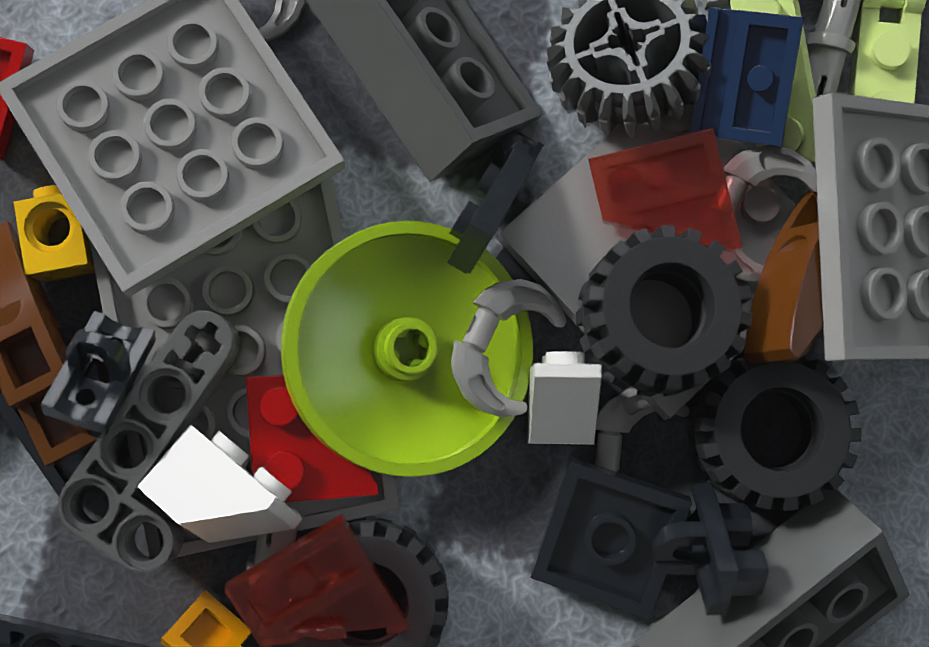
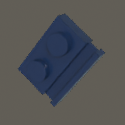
M709 7L705 34L710 37L704 41L702 55L708 59L709 67L711 63V75L709 77V72H699L698 82L701 85V95L694 102L690 134L774 146L783 145L804 17Z

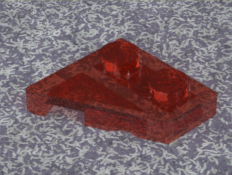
M713 128L588 159L603 224L634 231L647 228L649 234L653 233L660 225H675V235H681L688 228L702 232L699 243L704 246L716 240L726 248L724 251L727 252L738 251L743 247Z
M343 514L226 582L225 592L260 647L291 644L303 637H313L319 641L346 638L347 631L386 628L387 634L399 633L408 628L404 613Z

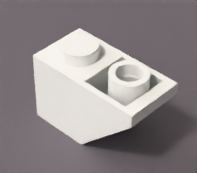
M546 352V356H542V364L535 363L530 368L527 393V443L594 444L601 384V364H585V353Z
M192 425L183 432L138 485L144 493L178 524L208 543L295 529L303 519L284 503L291 494V491L262 467L252 476L241 466L249 457L248 454L220 431L212 440H209Z

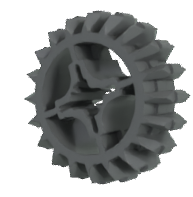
M577 0L579 9L562 7V15L560 17L562 25L551 27L549 37L551 47L547 48L546 63L551 73L549 81L552 91L556 92V95L559 96L561 106L566 110L567 114L577 112L578 120L583 124L584 128L599 120L600 129L606 136L617 125H624L626 133L631 138H633L637 131V125L648 123L649 127L658 133L661 127L660 117L664 115L680 122L681 116L684 114L683 103L694 105V102L701 95V85L698 82L699 72H709V77L711 75V63L708 66V59L702 55L704 41L710 37L705 34L707 19L705 14H699L698 5L694 0ZM622 46H624V47L626 48V51H627L628 55H626V52H625V50L622 48ZM631 57H633L634 62H635L638 66H635V65L633 64V61H632Z

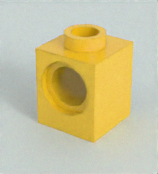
M57 185L37 188L33 191L34 198L13 202L24 271L27 276L42 282H50L95 273L89 237ZM68 217L70 222L69 235L62 243L51 246L48 240V232L51 225L60 218Z

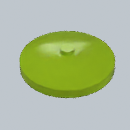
M422 221L387 222L360 230L341 240L321 255L304 274L292 295L286 311L281 336V361L285 383L294 407L309 430L323 445L339 457L366 470L403 477L426 476L452 470L479 456L494 444L515 417L494 416L476 409L462 396L453 376L451 366L454 341L462 343L477 309H480L473 302L485 288L498 282L511 281L513 279L501 263L486 249L471 273L467 272L465 274L448 264L447 261L460 240L449 234L450 228ZM527 310L516 313L507 320L503 321L500 319L485 353H482L489 358L488 366L491 380L497 390L511 400L522 402L528 388L530 368L533 362V338Z

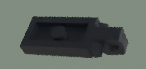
M518 129L504 135L490 156L493 163H490L472 194L483 201L480 207L468 200L449 233L460 241L447 263L465 274L467 272L471 273L490 243L544 146L541 142L537 143L517 131Z

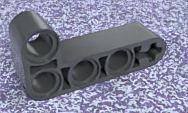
M197 311L187 315L176 326L125 399L107 435L101 433L59 496L58 512L62 522L72 532L132 571L149 572L172 562L179 555L184 544L182 526L154 501L143 495L144 492L138 485L183 432L193 424L236 362L241 349V339L237 330L226 319L210 311ZM217 327L219 328L214 337L217 342L222 344L219 352L215 355L210 352H203L192 366L205 372L201 380L193 373L175 367L179 358L192 364L201 352V345L195 341L197 334L201 331L212 334ZM171 378H178L186 390V399L182 407L176 412L167 414L158 405L157 392L165 381ZM134 431L139 432L145 438L148 445V453L145 460L135 468L128 466L120 455L122 440ZM94 485L102 488L109 499V510L100 522L90 519L83 508L85 493ZM144 522L156 525L163 534L164 546L157 557L143 555L136 545L137 530Z

